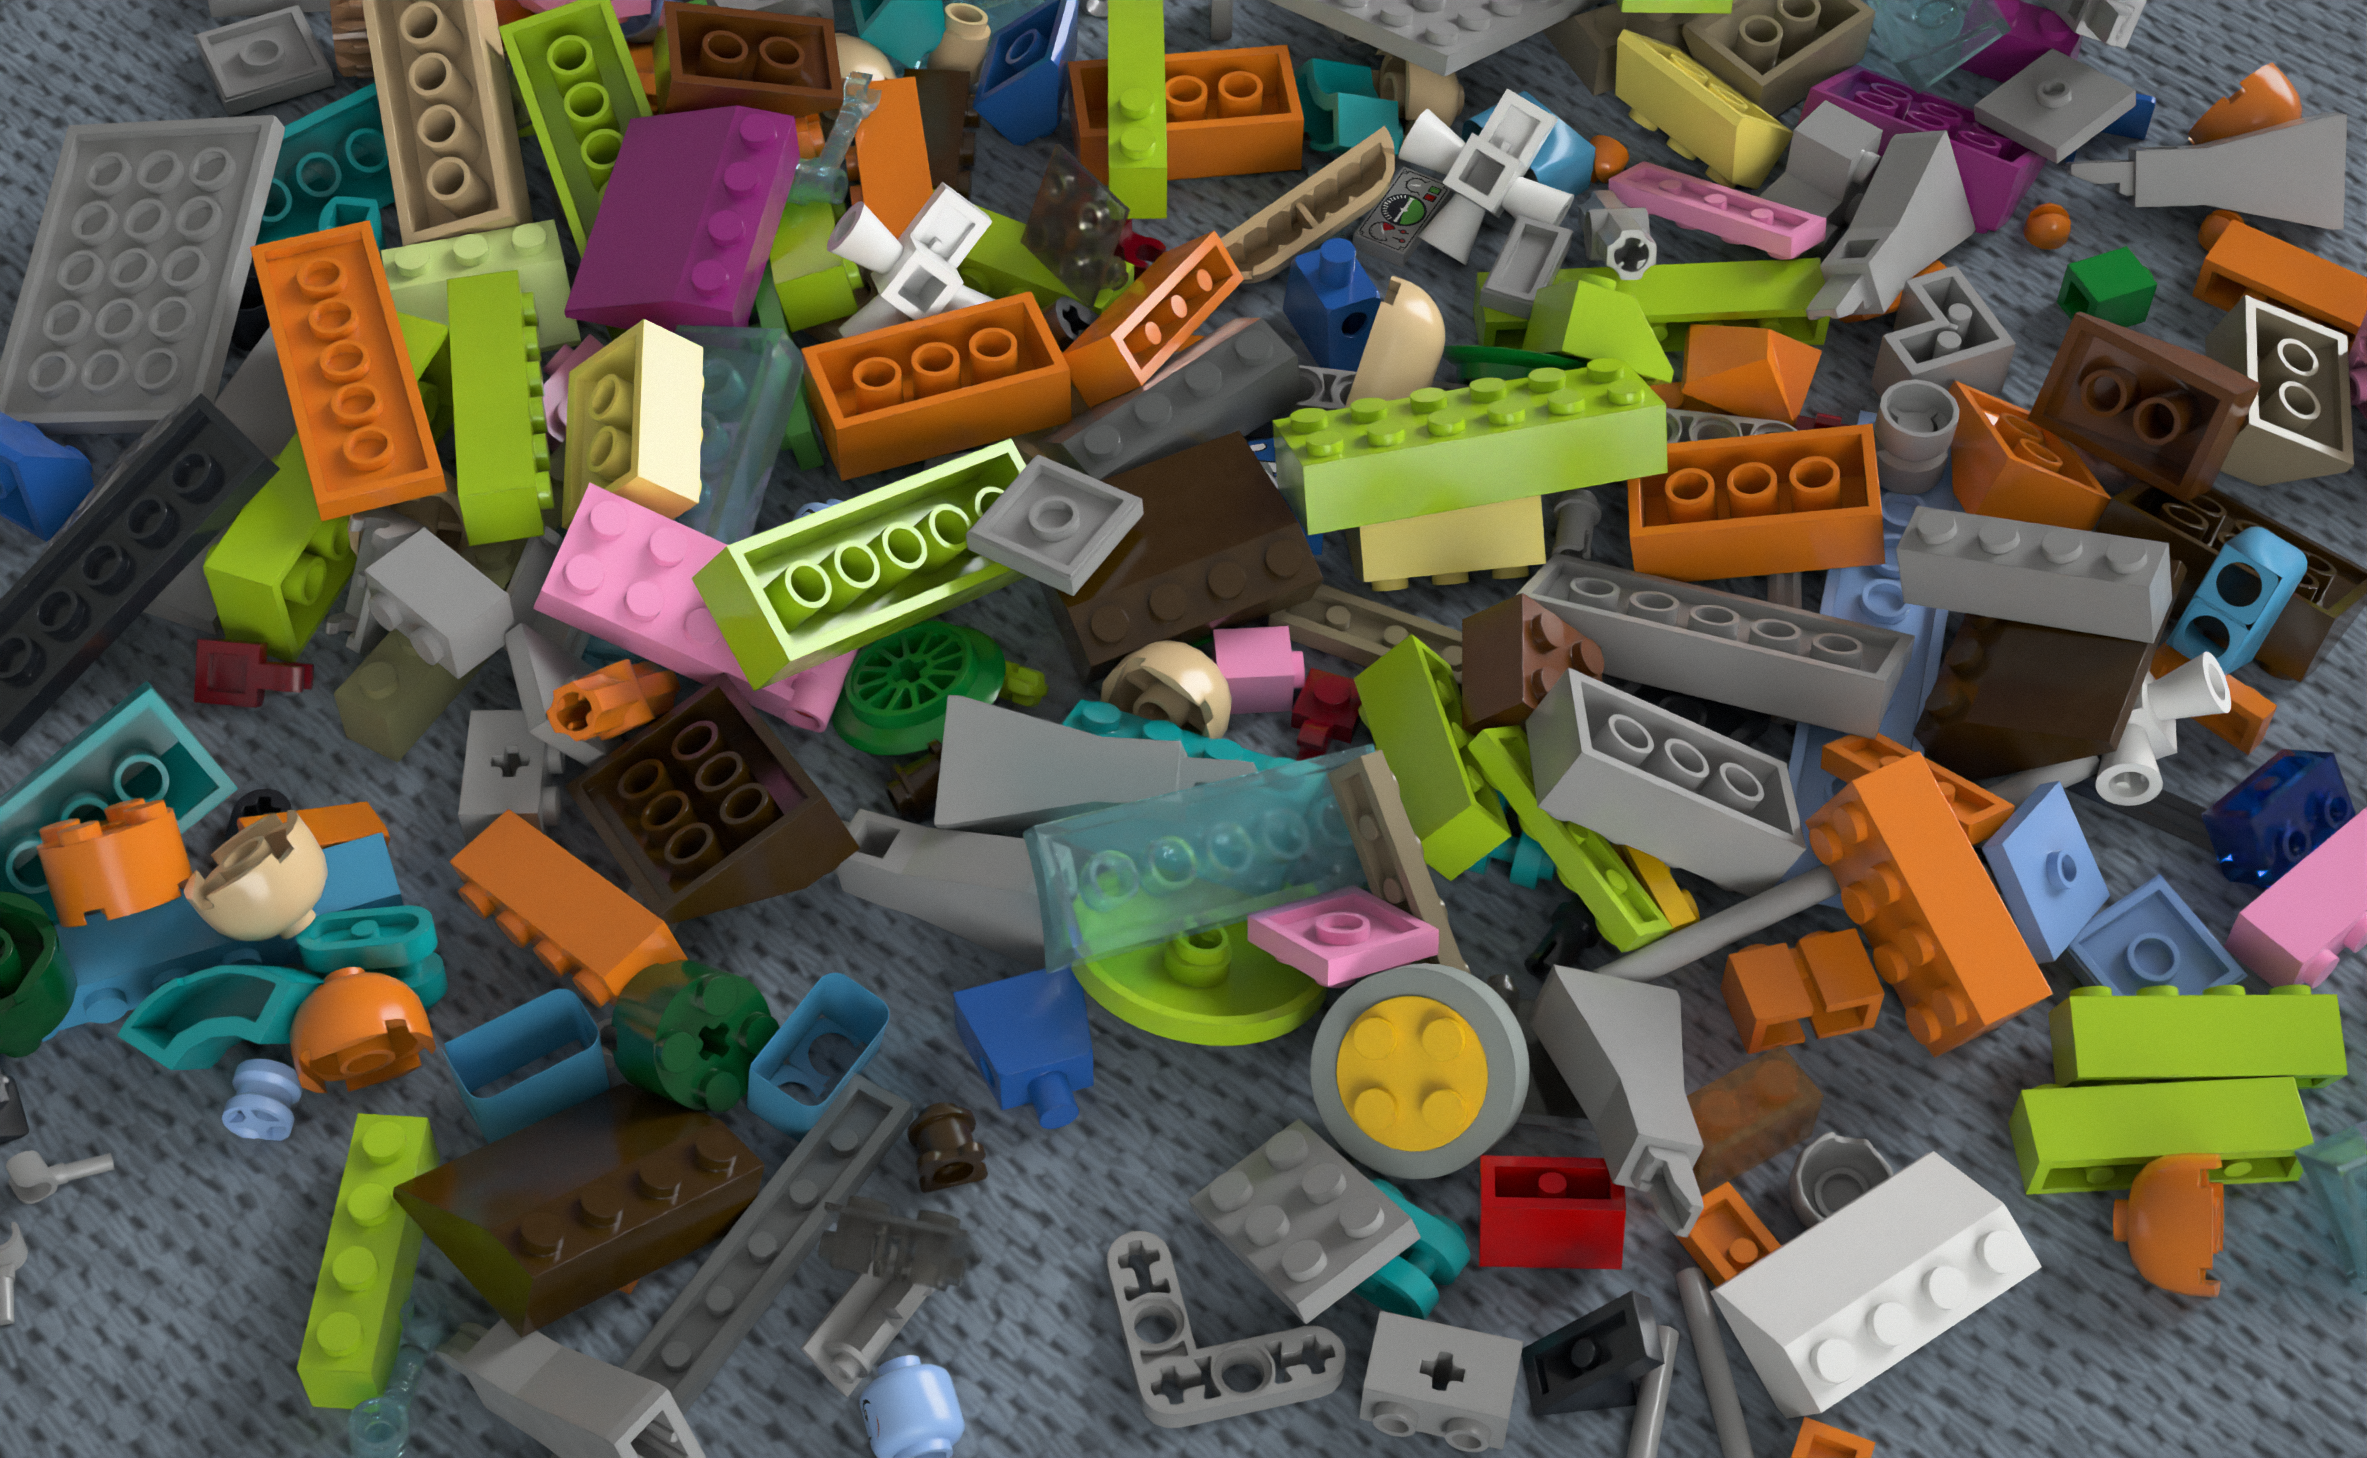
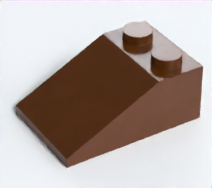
M663 1L652 50L658 115L738 105L791 115L796 119L842 107L844 94L833 19Z
M2077 312L2072 319L2027 420L2185 503L2211 490L2262 384L2204 355L2086 313Z

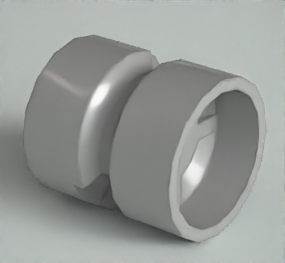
M1904 380L1888 387L1881 396L1874 428L1880 486L1895 493L1911 495L1924 493L1934 488L1941 480L1948 458V449L1952 444L1960 410L1955 398L1945 388L1924 380Z

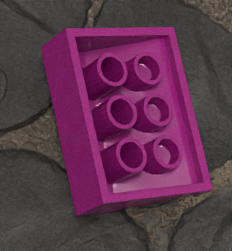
M1855 65L1811 87L1797 124L1798 126L1819 105L1827 100L1883 130L1877 153L1881 157H1883L1890 140L1895 134L1947 130L1976 228L1974 232L1986 234L1988 230L1995 232L2010 220L2048 160L2040 154L1975 121L1974 109L1859 65Z
M736 105L630 119L564 310L566 318L628 330L645 319L691 342L739 351L800 160L795 117Z

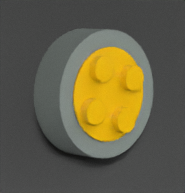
M1428 963L1401 966L1371 975L1341 995L1329 1009L1317 1031L1310 1067L1311 1086L1318 1112L1338 1144L1365 1166L1389 1176L1405 1179L1440 1177L1455 1172L1480 1159V1155H1486L1492 1151L1508 1135L1522 1111L1527 1096L1530 1071L1529 1055L1524 1035L1516 1017L1504 1000L1483 981L1465 971L1450 966Z

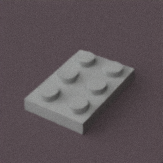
M1297 1119L1284 1130L1272 1136L1269 1141L1227 1172L1219 1175L1212 1183L1188 1200L1202 1223L1305 1324L1309 1323L1421 1238L1412 1218L1301 1119Z

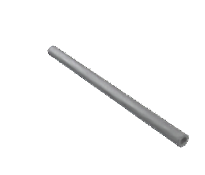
M2096 755L2026 770L1985 790L2015 805V812L2040 784L2060 781L2063 789L2097 774L2100 767L2099 759ZM1822 864L1601 966L1592 972L1648 983L1841 893V889L1829 866Z

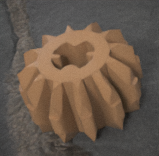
M330 0L332 32L338 71L343 77H358V79L375 78L362 0Z

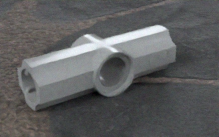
M1612 190L1593 191L1591 197L1585 203L1578 206V225L1584 232V248L1587 261L1603 260L1606 266L1615 270L1621 280L1641 279L1643 273L1650 266L1656 264L1657 244L1650 236L1648 212L1645 207L1629 208L1618 199Z

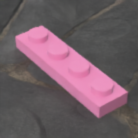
M1642 161L1609 179L1608 190H1612L1622 203L1631 208L1645 207L1648 215H1656L1675 221V224L1680 228L1689 230L1699 229L1718 235L1722 241L1729 244H1745L1767 251V254L1775 259L1789 260L1797 258L1804 251L1825 240L1826 218L1649 162Z

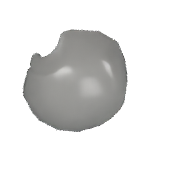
M1833 1131L1824 1133L1806 1146L1795 1160L1788 1179L1791 1208L1801 1224L1809 1229L1834 1213L1828 1208L1837 1211L1893 1175L1892 1168L1877 1150L1873 1148L1869 1140L1837 1136Z

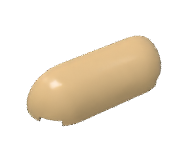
M1385 126L1221 238L1223 245L1244 278L1240 284L1258 283L1275 276L1291 265V261L1296 256L1310 252L1371 210L1383 199L1392 183L1396 164L1394 143Z
M1396 276L1391 277L1384 302L1381 301L1345 408L1350 407L1352 402L1362 398H1381L1389 401L1407 398L1415 390L1432 387L1444 350L1445 327L1436 303L1423 289L1414 283Z

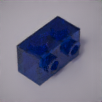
M2282 749L2203 812L2201 816L2224 877L2230 882L2254 884L2260 888L2268 889L2356 816V812L2334 752Z

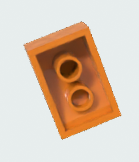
M1954 380L1948 392L1955 398L1960 410L1951 444L1953 493L1965 512L2092 531L2111 498L2071 444L2028 421L2030 411Z

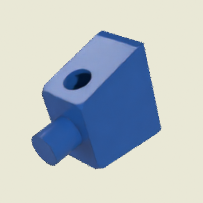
M1343 238L1329 239L1321 245L1320 249L1298 255L1291 261L1283 311L1319 368L1357 372L1381 303V298L1377 288L1355 257V246ZM1342 326L1346 330L1347 334L1342 332Z
M1069 962L953 992L957 1033L1001 1110L1032 1102L1039 1124L1043 1128L1056 1129L1073 1122L1079 1115V1109L1072 1091L1093 1086L1094 1077L1093 1050L1084 989L1072 972Z

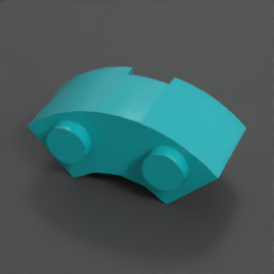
M1311 58L1293 71L1304 117V132H1308L1312 139L1309 147L1321 152L1343 155L1385 126L1394 143L1395 157L1399 155L1403 141V128L1401 123L1398 122V101L1380 99L1373 86L1371 67Z
M219 965L200 970L183 978H174L151 993L128 1017L117 1036L170 1070L209 1069L221 1059L229 1048L245 1039L257 1044H289V1033L298 1007L312 991L324 984V980L302 970L281 966Z

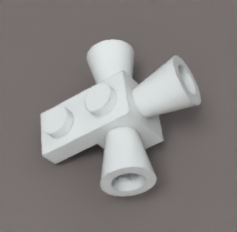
M1506 89L1480 135L1477 136L1472 133L1465 143L1434 113L1426 109L1416 120L1405 138L1399 152V159L1447 175L1443 184L1456 194L1423 229L1418 237L1466 265L1485 211L1499 218L1505 209L1515 219H1517L1518 215L1560 226L1573 202L1574 195L1523 178L1558 119L1518 94Z
M941 182L898 240L862 201L850 207L832 231L827 243V251L872 270L871 277L879 294L838 328L842 336L846 338L906 323L909 317L917 320L996 300L962 285L964 282L956 269L991 225L992 220L989 215L944 182Z
M2210 652L2202 653L2158 680L2150 673L2149 667L2117 751L2102 755L2096 779V790L2103 799L2113 804L2124 806L2140 805L2154 799L2163 787V781L2156 760L2177 753L2176 719L2228 713L2230 711L2231 697L2225 675L2218 661Z

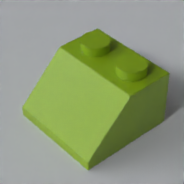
M1584 273L1581 274L1580 280L1561 278L1557 285L1537 289L1522 350L1565 357L1585 363L1599 358H1616L1626 361L1649 386L1671 383L1674 370L1635 296L1615 291L1616 281L1603 276Z

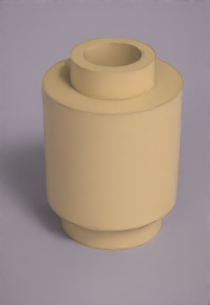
M952 3L947 5L944 11L946 30L937 48L929 53L926 67L930 70L970 71L971 85H973L980 79L991 31L987 25L988 16L983 10L973 5Z

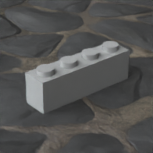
M1917 506L1896 547L1903 602L1907 604L2154 643L2172 601L2169 543Z

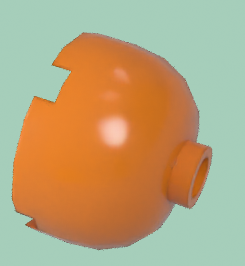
M2271 62L2241 81L2239 84L2243 88L2235 92L2228 99L2223 96L2190 129L2188 140L2193 145H2199L2299 119L2302 117L2303 111L2299 94L2290 80Z
M360 967L342 968L327 975L324 978V984L312 991L298 1007L289 1033L291 1054L301 1087L315 1093H327L325 1081L345 1080L347 1090L350 1092L402 1077L422 1065L419 1057L421 1050L426 1048L431 1054L436 1050L430 1023L419 996L406 983L382 973H365V970Z
M2189 1152L2160 1157L2147 1163L2134 1177L2129 1199H2115L2113 1210L2114 1241L2128 1242L2130 1257L2134 1267L2146 1281L2164 1291L2187 1296L2218 1297L2221 1281L2206 1280V1269L2213 1270V1254H2218L2219 1250L2223 1252L2224 1185L2220 1182H2209L2208 1169L2222 1167L2219 1154Z

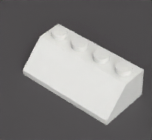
M1933 1151L1917 1159L1719 1285L1710 1293L1775 1405L1789 1419L1824 1412L2042 1266L2005 1204Z

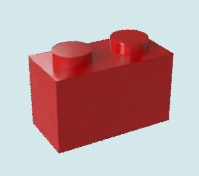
M1480 1155L1478 1203L1479 1267L1622 1270L1626 1220L1625 1186L1612 1183L1604 1158Z

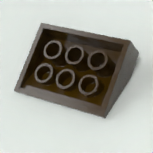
M1238 430L1101 480L1106 484L1141 498L1144 514L1074 596L1043 582H1038L1082 686L1108 677L1112 670L1127 655L1148 644L1168 640L1193 645L1213 637V630L1235 629L1267 617L1270 614L1309 601L1324 578L1298 520L1242 433Z
M2141 480L2111 498L2095 532L2169 543L2170 559L2182 561L2188 569L2169 618L2179 620L2224 544L2247 528L2262 527L2304 553L2307 559L2306 573L2254 658L2259 660V667L2273 677L2286 681L2294 679L2302 682L2320 666L2367 605L2366 568L2214 487L2210 491L2184 503ZM2235 562L2222 568L2217 576L2216 586L2219 595L2225 602L2236 607H2244L2258 599L2262 590V581L2258 572L2252 566L2242 562ZM2277 575V577H2278V583H2279L2280 580H2281V577H2279V576ZM2209 615L2193 619L2194 625L2204 629L2202 633L2206 638L2225 649L2228 648L2230 635L2226 625L2221 620ZM2254 623L2245 625L2247 629L2250 630Z
M2170 559L2172 601L2154 643L1964 613L1963 621L1951 648L1945 656L1944 664L1933 689L1925 701V707L1913 735L1938 765L1970 782L2117 751L2188 569L2182 561Z
M722 673L565 785L653 913L662 919L666 925L806 889L822 876L834 871L844 860L861 849L825 795L725 673Z
M622 1083L394 1187L392 1197L522 1338L727 1235L756 1199L765 1164L721 1120L629 1084Z

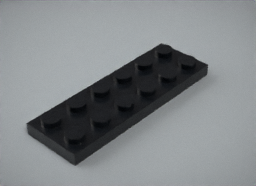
M202 393L192 401L0 599V740L10 747L31 728L280 470L256 444Z

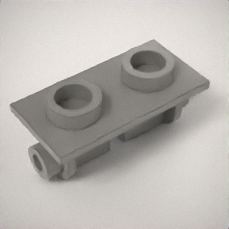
M885 1241L802 1344L800 1349L834 1387L848 1397L859 1382L869 1375L873 1364L924 1299L935 1291L936 1284L934 1279L939 1274L937 1267L930 1260L920 1255H917L912 1262H909L890 1241Z

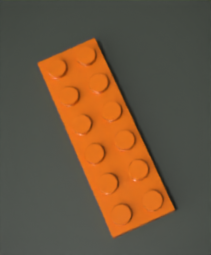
M370 220L251 246L254 265L321 522L447 492L444 474Z

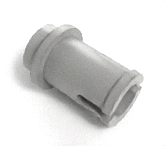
M1584 489L1568 490L1554 505V517L1558 523L1551 555L1553 556L1555 553L1590 561L1593 530L1602 517V509L1597 502L1596 496Z

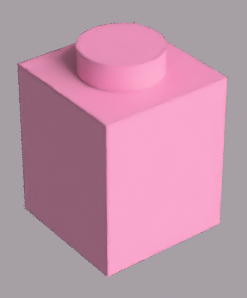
M1289 626L1213 630L1212 661L1218 666L1228 682L1232 697L1230 714L1292 711L1294 689H1302L1305 685L1303 652L1291 650Z

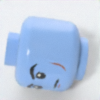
M915 1355L894 1358L880 1365L877 1369L879 1377L864 1388L860 1397L861 1412L871 1449L876 1457H952L954 1453L952 1446L960 1440L965 1430V1423L953 1380L947 1370L933 1364H921L920 1358Z

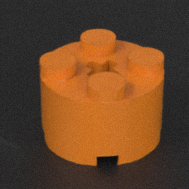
M144 798L131 799L104 808L106 820L103 821L94 820L80 823L79 818H73L39 829L42 843L36 848L62 927L87 925L83 913L86 911L100 909L101 913L106 915L108 921L159 906L182 896L180 888L185 889L193 873L174 810L171 807H166L163 799L145 803Z

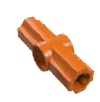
M625 659L553 690L554 699L546 714L555 733H564L575 742L585 741L598 736L601 741H605L671 711L674 708L675 696L681 687L674 671L662 668L652 661L631 664L630 659Z

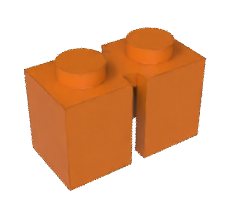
M1856 928L1833 933L1829 931L1812 932L1799 939L1795 948L1788 949L1786 942L1771 946L1753 944L1739 950L1737 953L1728 954L1720 987L1747 1054L1804 1043L1806 1037L1798 1021L1800 1018L1808 1017L1817 1040L1874 1028L1885 995Z

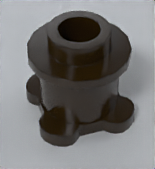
M937 739L927 743L929 753L903 767H900L897 763L889 767L892 780L884 783V788L893 808L901 818L911 814L917 823H921L926 820L925 813L936 808L942 745Z
M949 1102L935 1103L921 1110L918 1117L908 1126V1140L912 1146L918 1148L920 1155L916 1160L918 1173L923 1175L919 1179L920 1189L923 1193L987 1178L986 1164L981 1162L985 1159L986 1154L984 1146L973 1140L972 1132L975 1130L976 1120L970 1110L964 1107H957Z

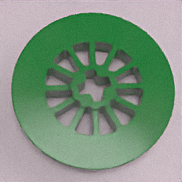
M1478 345L1444 346L1442 354L1446 361L1457 367L1456 382L1470 385L1472 381L1481 378H1499L1507 381L1528 377L1531 371L1540 368H1558L1566 371L1584 368L1588 364L1539 352Z
M922 621L867 644L854 658L845 676L844 686L831 715L833 726L841 739L850 746L860 751L877 755H903L928 749L927 743L934 739H937L942 744L948 695L964 696L992 705L1002 688L1005 678L1006 665L1003 652L999 645L982 631L941 621Z

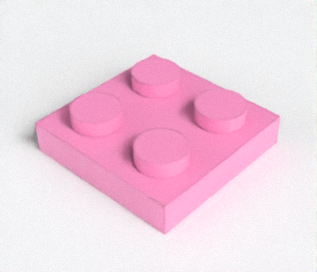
M1357 886L1248 916V941L1272 954L1278 962L1289 964L1315 979L1317 984L1324 987H1347L1354 984L1356 978L1411 965V962L1438 955L1439 929Z

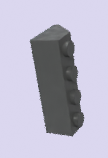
M1263 318L1232 319L1165 361L1143 386L1093 406L1039 440V449L1048 459L1101 481L1238 430L1245 437L1304 399L1297 354Z

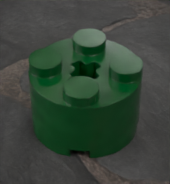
M0 892V1054H5L12 1058H20L35 1052L40 1047L42 1039L49 1035L63 1021L72 1006L78 985L76 975L57 931L42 906L23 895Z
M678 960L664 965L656 963L637 973L620 994L613 1010L611 1026L617 1028L618 1050L612 1048L619 1071L635 1087L691 1109L726 1112L732 1109L738 1100L748 1092L751 1063L780 1027L776 1019L771 1017L769 1007L761 992L745 978L691 960Z

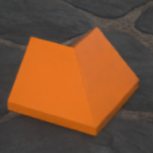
M1690 324L1685 334L1681 392L1740 417L1775 420L1787 423L1795 428L1797 416L1800 415L1822 350L1768 328Z

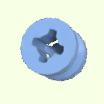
M251 1059L238 1064L232 1080L236 1095L226 1102L221 1118L224 1126L242 1138L277 1141L288 1138L295 1120L290 1108L291 1105L299 1101L303 1091L296 1070L284 1063L269 1059Z

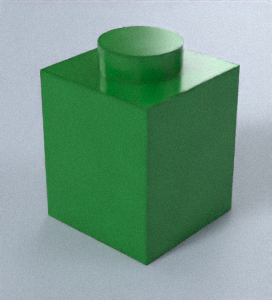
M2126 246L2068 264L2056 302L2071 321L2075 313L2083 312L2126 328L2146 321L2158 284L2150 270L2143 266Z

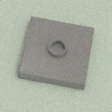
M299 5L193 35L197 51L229 117L335 85L332 70Z
M2052 48L1974 105L1975 121L2058 164L2136 106V90Z
M1037 454L966 533L968 550L1074 596L1144 514L1142 499Z
M522 622L504 634L525 721L530 734L589 768L623 745L621 734L605 741H601L598 736L585 741L575 742L564 733H555L546 714L554 699L553 690L576 681L598 669Z

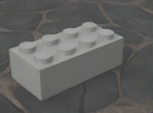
M1569 667L1525 721L1537 806L1555 819L1574 822L1600 833L1614 844H1626L1656 857L1669 867L1683 868L1711 880L1723 890L1737 891L1749 897L1773 888L1806 850L1787 763Z

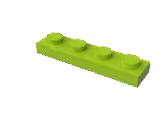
M1519 725L1483 729L1468 744V749L1480 763V771L1485 780L1493 788L1501 791L1518 814L1521 828L1529 837L1541 844L1556 864V871L1560 880L1567 888L1580 896L1595 916L1596 926L1606 940L1617 946L1623 953L1637 950L1666 937L1674 929L1605 837L1574 822L1555 819L1545 810L1538 808L1528 737Z

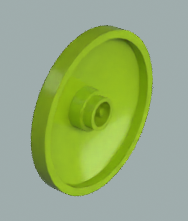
M1127 858L1113 863L1091 876L1076 893L1070 907L1065 933V951L1071 970L1078 982L1094 1000L1109 1012L1127 1023L1158 1036L1209 1046H1236L1264 1042L1285 1035L1302 1026L1320 1009L1329 990V987L1317 984L1314 978L1289 964L1278 962L1272 954L1248 941L1249 915L1307 900L1286 883L1283 885L1274 903H1270Z

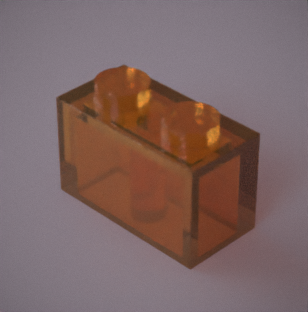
M1782 1045L1686 1096L1704 1145L1692 1169L1701 1196L1812 1136L1824 1095Z

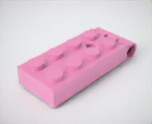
M589 483L533 609L704 685L725 673L750 705L779 717L792 726L818 733L824 732L844 686L845 676L858 649L754 692L692 580L694 575L728 545Z

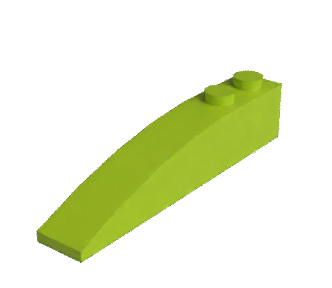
M1108 0L1109 219H1167V132L1163 0Z

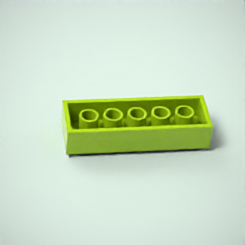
M577 0L498 27L581 260L629 121L633 118L653 116L611 0ZM606 325L612 341L628 330Z
M396 311L435 447H437L454 421L448 325ZM297 428L282 453L275 455L271 459L280 470L238 512L234 522L220 542L214 543L208 550L203 565L204 574L207 578L226 639L268 643V656L288 662H296L350 580L357 561V556L350 546L347 529L350 515L321 522Z
M1616 358L1595 359L1590 361L1587 367L1566 371L1558 368H1540L1531 371L1528 377L1507 381L1499 378H1481L1472 381L1469 387L1448 391L1440 388H1422L1413 391L1410 397L1389 401L1381 398H1362L1352 402L1348 408L1330 411L1320 408H1303L1294 411L1289 418L1272 420L1278 489L1308 536L1668 473L1666 403L1626 361Z
M1007 439L728 545L694 575L692 580L753 691L760 690L1028 577L1025 574L968 550L966 533L1026 467L1012 439Z

